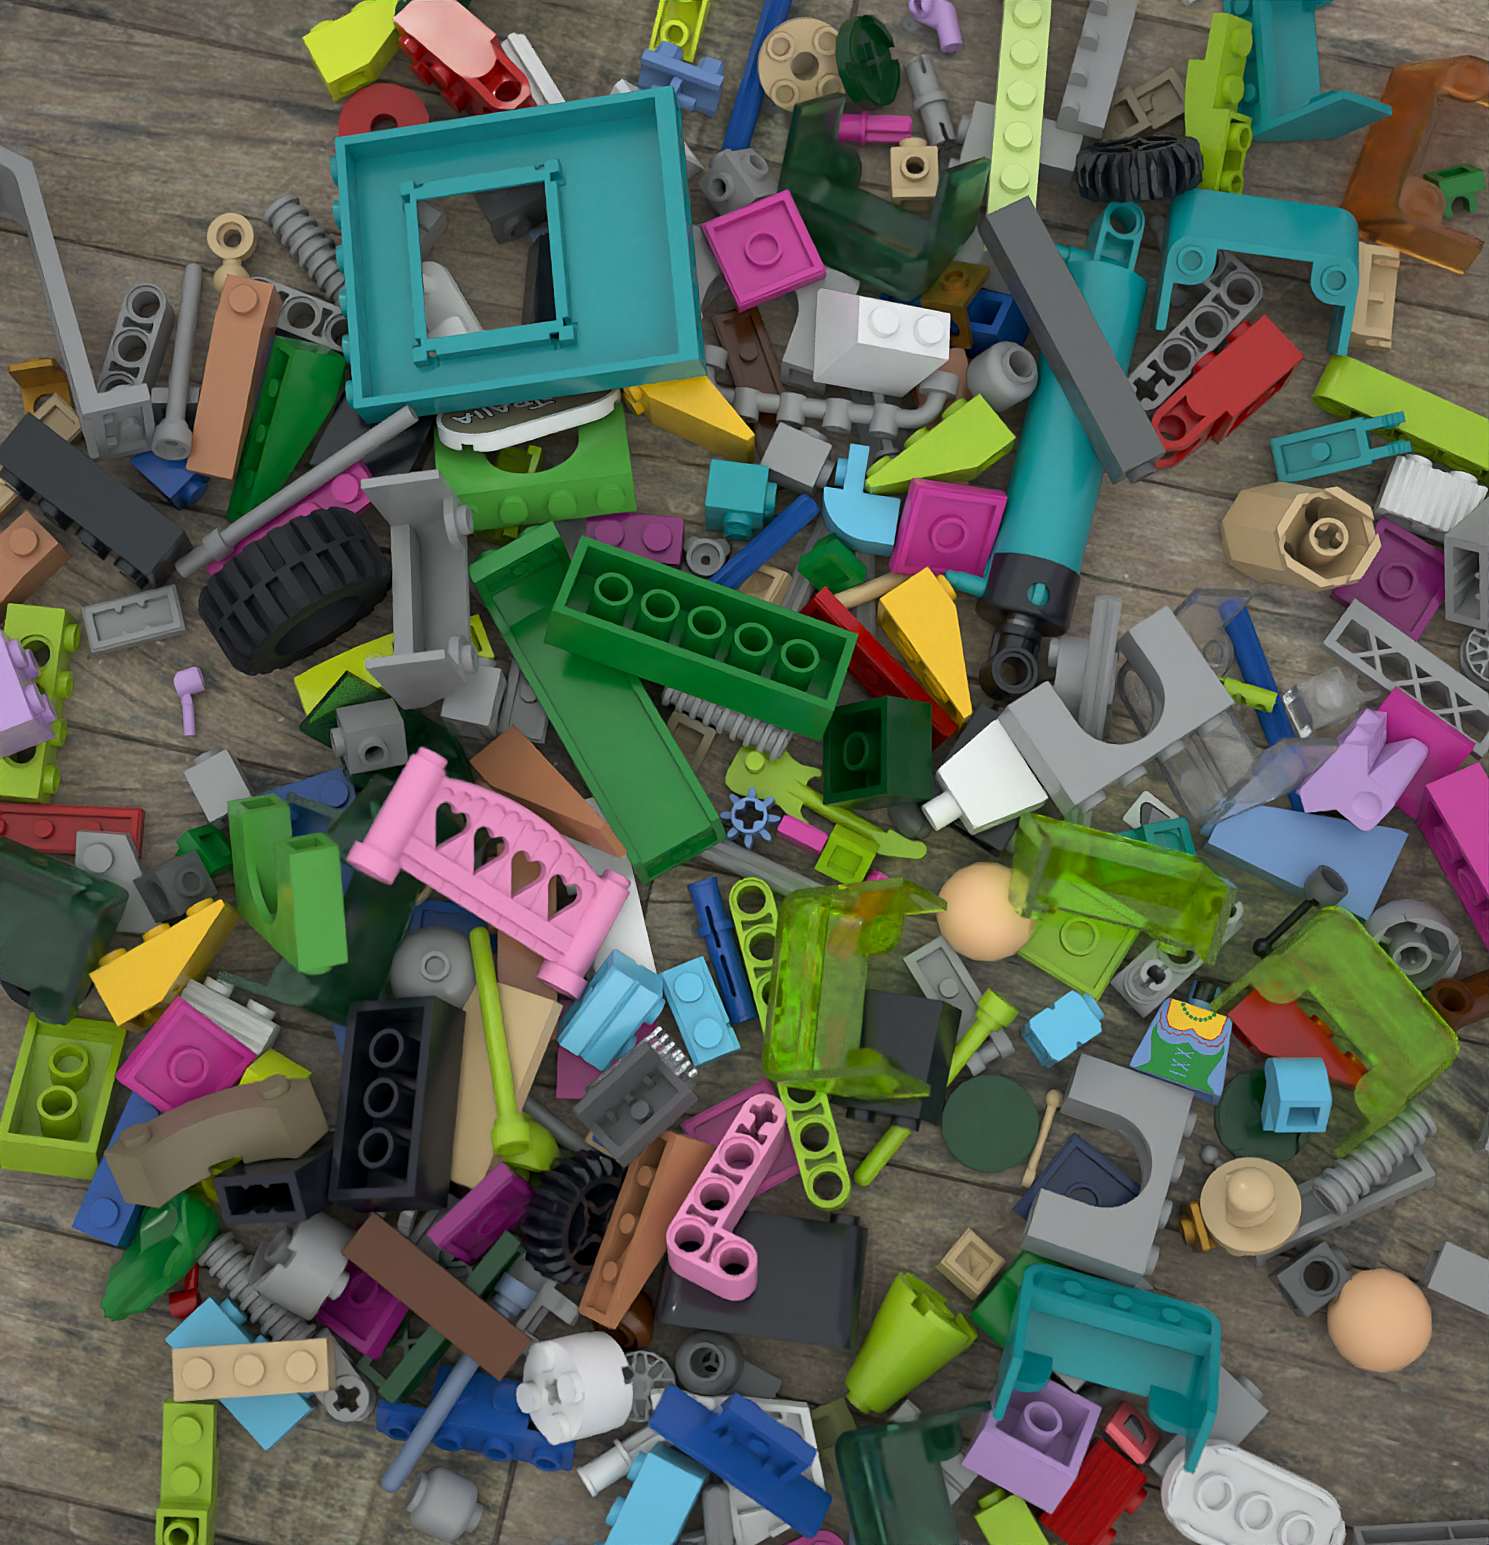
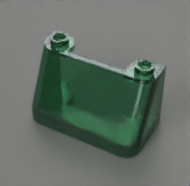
M0 835V979L31 992L28 1005L35 1012V1016L39 1020L48 1024H61L65 1026L76 1017L92 983L89 974L99 968L98 961L104 957L124 915L130 896L128 891L112 881Z

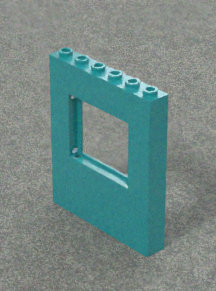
M673 85L335 137L336 156L330 157V171L334 184L338 185L339 200L333 201V215L338 229H341L342 244L336 246V259L340 272L345 276V289L339 292V303L343 317L348 319L349 333L348 335H343L342 347L346 362L351 364L352 380L346 381L345 390L350 409H355L367 424L382 422L407 404L420 417L707 376L681 105ZM545 182L556 320L428 339L417 201ZM559 333V339H553L550 334ZM436 351V357L430 356L428 352Z

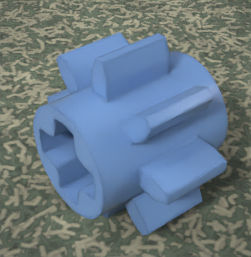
M750 787L748 797L742 799L731 793L729 796L734 805L731 812L720 813V818L723 821L732 822L734 825L726 834L727 838L732 841L741 835L745 838V845L749 850L752 849L754 840L761 837L768 843L773 842L768 832L770 825H779L782 821L781 817L769 815L768 810L774 806L775 799L770 796L761 802L757 799L754 787ZM749 808H755L759 817L763 818L762 821L754 822L753 829H747L744 822L739 819L740 816L748 815Z

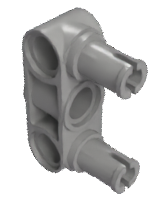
M1210 888L1109 982L1142 1018L1153 1011L1244 925L1240 920L1243 906L1240 901L1234 904L1232 900L1235 896L1227 892L1217 895ZM1168 942H1177L1187 951V961L1185 964H1176L1170 960L1166 951Z

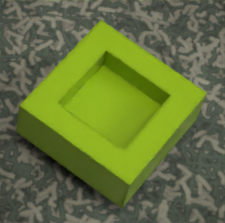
M836 823L814 869L858 891L880 844Z

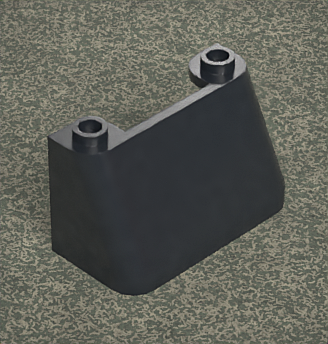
M712 1200L704 1205L706 1209L712 1211L724 1208L712 1206ZM744 1211L731 1233L750 1243L757 1253L758 1283L755 1291L743 1300L731 1301L724 1299L674 1272L669 1264L667 1248L663 1256L654 1322L855 1350L869 1228L859 1227L860 1217L838 1213H831L830 1222ZM686 1241L678 1248L684 1252H695L702 1245L695 1241ZM736 1263L725 1266L722 1271L734 1276L744 1273L747 1268Z

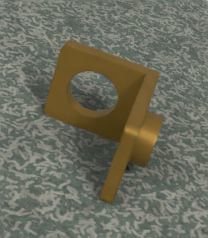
M954 260L949 261L921 297L922 308L949 313L950 319L957 324L959 334H950L949 346L970 349L973 346L974 338L967 307L991 275L989 266Z
M37 357L27 359L23 363L8 365L9 374L22 389L25 415L28 411L33 415L37 401L43 396L53 395L55 392L73 408L66 372L56 359Z
M1200 1199L1180 1204L1182 1215L1177 1216V1222L1184 1244H1191L1193 1253H1203L1210 1251L1211 1248L1221 1246L1210 1236L1204 1226L1201 1217Z

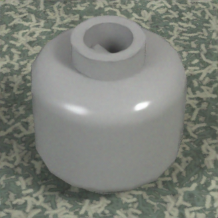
M1010 341L996 343L977 355L969 364L966 374L967 385L972 397L974 398L980 393L995 412L1008 410L1028 398L1036 389L1038 382V372L1034 357L1024 347Z
M434 1467L427 1474L420 1472L416 1476L406 1496L404 1510L409 1512V1521L414 1529L444 1542H453L464 1531L468 1533L474 1531L480 1520L483 1505L477 1502L478 1488L473 1480L444 1467Z

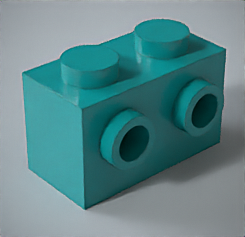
M711 459L705 500L706 530L724 532L723 536L727 539L746 542L751 541L752 536L758 535L763 530L764 523H771L774 520L777 483L769 482V466Z

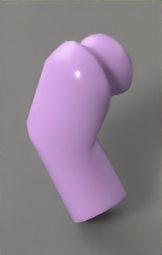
M909 0L908 9L914 18L937 31L940 48L943 53H952L963 48L964 44L958 17L953 4L946 0Z

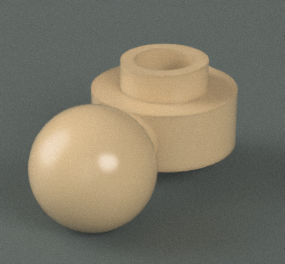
M225 213L218 216L212 221L207 231V241L210 249L223 261V265L216 270L213 277L214 289L220 297L227 274L250 278L247 270L242 267V262L251 257L257 246L255 229L245 217L237 213ZM231 235H241V242L238 246H227V240Z

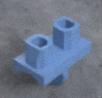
M662 41L655 51L645 49L640 62L641 73L637 85L639 89L645 90L673 85L682 109L690 112L695 110L715 117L720 106L724 76H722L724 64L722 61L707 56L701 58L697 66L682 61L684 52L680 47L667 41Z

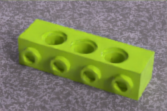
M8 603L4 633L12 640L18 638L24 650L30 649L33 654L43 648L50 650L49 661L39 668L41 676L34 679L40 694L47 693L57 715V721L51 723L56 737L37 744L35 756L29 762L19 764L17 753L2 759L0 758V801L49 804L51 794L57 793L60 784V767L55 765L57 748L58 746H64L67 736V720L62 718L64 700H69L73 693L74 674L72 671H69L71 652L76 653L79 649L81 629L80 625L76 624V619L66 609Z

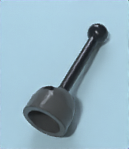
M1326 865L1318 866L1304 882L1303 891L1306 900L1266 938L1257 939L1253 943V952L1259 957L1268 956L1272 951V945L1313 906L1318 909H1329L1338 904L1348 894V887L1343 878Z

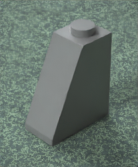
M1489 497L1444 535L1445 618L1449 621L1489 631Z

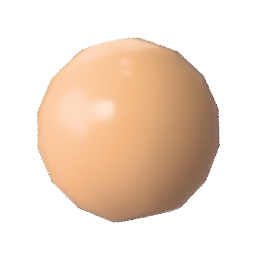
M976 862L960 868L944 883L936 906V918L945 941L954 951L972 960L983 962H997L1014 956L1032 937L1038 915V906L1032 887L1018 872L997 862Z
M1384 1268L1358 1271L1350 1276L1352 1279L1344 1285L1341 1293L1329 1301L1327 1308L1328 1333L1341 1356L1355 1367L1374 1373L1402 1370L1418 1359L1429 1344L1432 1334L1431 1307L1420 1288L1402 1273Z

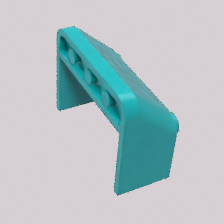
M1223 0V13H1230L1253 23L1251 29L1252 47L1246 58L1243 75L1244 93L1237 109L1238 113L1252 118V141L1275 142L1334 139L1392 116V106L1346 90L1339 92L1328 91L1321 94L1314 11L1329 5L1333 0Z
M1198 188L1187 190L1185 193L1176 194L1173 197L1167 212L1150 328L1166 330L1173 283L1195 285L1205 281L1214 270L1218 249L1312 262L1309 279L1312 293L1321 302L1334 305L1326 352L1347 356L1359 287V228L1355 217L1350 212L1337 207Z
M1049 1264L1031 1265L1024 1272L999 1366L992 1418L1003 1420L1013 1388L1021 1392L1040 1391L1047 1386L1051 1371L1148 1398V1414L1159 1428L1169 1433L1186 1436L1184 1471L1194 1474L1218 1414L1221 1323L1211 1311L1199 1305Z

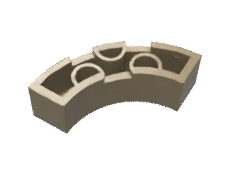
M277 1074L259 1082L243 1084L205 1095L169 1110L147 1123L134 1124L123 1130L119 1136L120 1140L104 1151L103 1154L125 1203L160 1208L180 1192L210 1177L213 1173L212 1165L237 1156H241L245 1164L274 1158L298 1159L330 1129L310 1079H287L285 1075Z

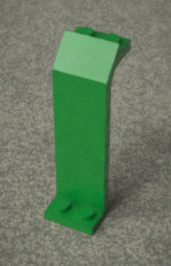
M551 520L542 526L534 525L525 529L518 535L516 540L500 549H490L480 554L474 563L468 566V576L609 826L627 850L626 856L642 886L726 840L727 835L718 813L638 676L543 643L552 609L571 563L562 538Z

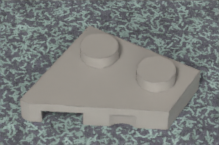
M86 829L77 831L72 928L145 934L156 926L168 923L167 920L155 923L133 882L134 879L143 875L146 871L140 866L138 861L139 853L130 833Z

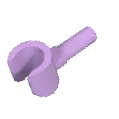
M196 666L181 670L174 677V685L181 698L184 736L196 735L195 703L192 695L206 690L201 669Z

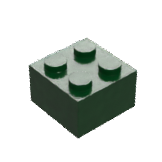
M887 695L835 707L823 735V805L871 811L932 800V703Z

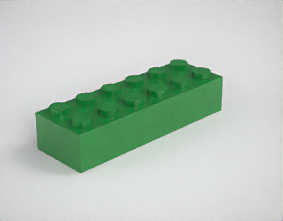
M582 535L552 609L543 643L821 742L835 710L859 634Z

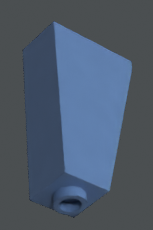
M1229 799L1220 807L1219 811L1211 807L1199 831V834L1206 837L1200 850L1302 900H1306L1303 888L1308 876L1320 865L1332 868L1347 884L1348 894L1338 904L1323 910L1356 926L1364 924L1370 918L1409 835L1400 829L1377 825L1370 831H1362L1349 820Z

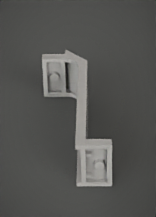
M0 146V217L15 220L27 232L89 458L97 463L151 451L155 425L147 384L134 386L127 384L119 385L107 392L97 393L33 163L31 160Z

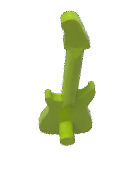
M750 745L748 748L741 746L727 770L725 784L737 796L748 797L750 787H754L757 799L764 801L767 797L772 796L776 801L774 805L779 807L786 816L789 814L809 824L801 813L804 805L831 822L837 823L880 844L876 853L878 856L914 861L922 860L926 856L927 847L921 841L912 842L892 829L886 832L847 808L823 805V794L807 785L814 778H822L823 773L821 769L803 766L795 761L786 749L780 759L777 758L776 761H772L769 759V753L764 751L763 754H760L756 751L757 747Z

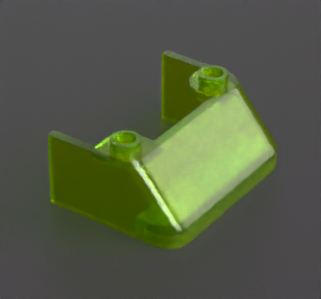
M1027 812L1021 813L1015 837L1008 900L1020 917L1044 920L1045 913L1056 914L1057 910L1147 932L1152 938L1158 940V949L1177 956H1186L1187 950L1194 951L1205 964L1215 966L1238 888L1208 861L1182 851Z
M904 877L798 889L787 895L780 905L777 917L762 1052V1069L767 1078L786 1087L864 1100L930 1096V1085L890 1067L887 1058L882 1053L870 1048H859L869 956L885 955L899 944L904 931L905 915L947 911V901Z
M1338 906L1326 907L1318 911L1233 980L1208 1004L1215 1012L1250 983L1255 986L1263 997L1278 1004L1292 1002L1308 990L1374 1068L1363 1075L1355 1088L1357 1106L1366 1117L1350 1128L1334 1150L1340 1159L1400 1114L1452 1065L1459 1052V1041L1451 1027L1354 915Z

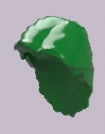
M192 1185L160 1208L145 1206L135 1228L134 1242L123 1253L122 1259L110 1269L106 1294L100 1302L101 1309L105 1311V1318H110L111 1321L126 1319L132 1314L144 1313L191 1270L208 1245L215 1239L220 1227L219 1215L214 1204L201 1189Z

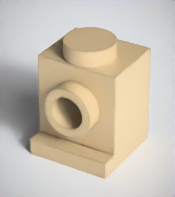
M906 138L899 142V147H890V214L936 213L940 198L937 146H927L925 139ZM907 169H923V171L919 174H912Z

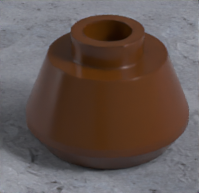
M640 1290L616 1329L608 1328L592 1320V1326L595 1331L605 1332L618 1343L622 1351L635 1352L645 1349L652 1341L655 1324V1308L652 1305V1299L646 1292Z

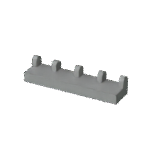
M1139 0L1090 1L1055 128L1101 140Z
M1414 1146L1415 1150L1411 1156H1403V1163L1400 1166L1395 1167L1392 1165V1173L1388 1176L1380 1175L1381 1182L1377 1186L1369 1185V1193L1366 1196L1358 1195V1203L1354 1206L1347 1205V1212L1343 1216L1330 1213L1314 1196L1311 1182L1315 1178L1323 1179L1322 1175L1297 1185L1301 1197V1218L1297 1232L1287 1243L1273 1252L1263 1255H1249L1254 1267L1258 1268L1265 1265L1267 1259L1293 1247L1298 1250L1306 1246V1241L1337 1227L1344 1229L1350 1226L1352 1220L1378 1208H1390L1395 1205L1396 1200L1420 1189L1427 1191L1435 1187L1436 1174L1420 1147Z

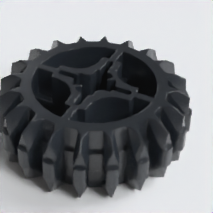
M1154 134L1124 137L1117 140H1108L1104 143H1095L1093 146H1087L1076 155L1075 178L1081 197L1093 202L1123 203L1149 199L1155 200L1161 197H1171L1174 194H1183L1187 190H1193L1203 181L1202 170H1204L1203 154L1200 151V143L1191 136L1184 134Z
M584 1149L580 1151L568 1150L563 1158L554 1157L551 1170H541V1182L537 1187H530L533 1196L530 1203L523 1206L527 1211V1216L520 1223L519 1227L526 1233L521 1239L520 1245L527 1250L525 1260L531 1263L534 1270L539 1272L541 1276L563 1285L570 1284L576 1286L579 1282L588 1283L627 1174L614 1158L591 1149L589 1151Z

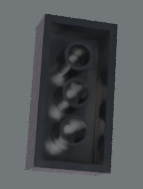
M29 411L0 445V479L5 482L4 485L27 503L32 497L36 498L38 502L35 505L44 512L43 515L66 532L70 526L75 528L77 531L74 535L82 541L81 544L102 561L108 555L116 560L113 565L120 570L119 573L140 590H143L147 584L153 589L163 587L176 571L174 563L193 550L194 547L183 529Z
M436 996L349 1002L328 1201L360 1213L447 1209L466 1011Z

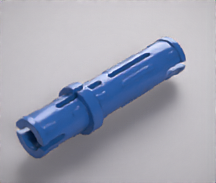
M712 877L692 883L687 888L691 893L701 926L697 928L699 939H705L730 1019V1025L734 1026L759 1018V1014L732 929L736 928L734 920L727 916L717 884V877Z

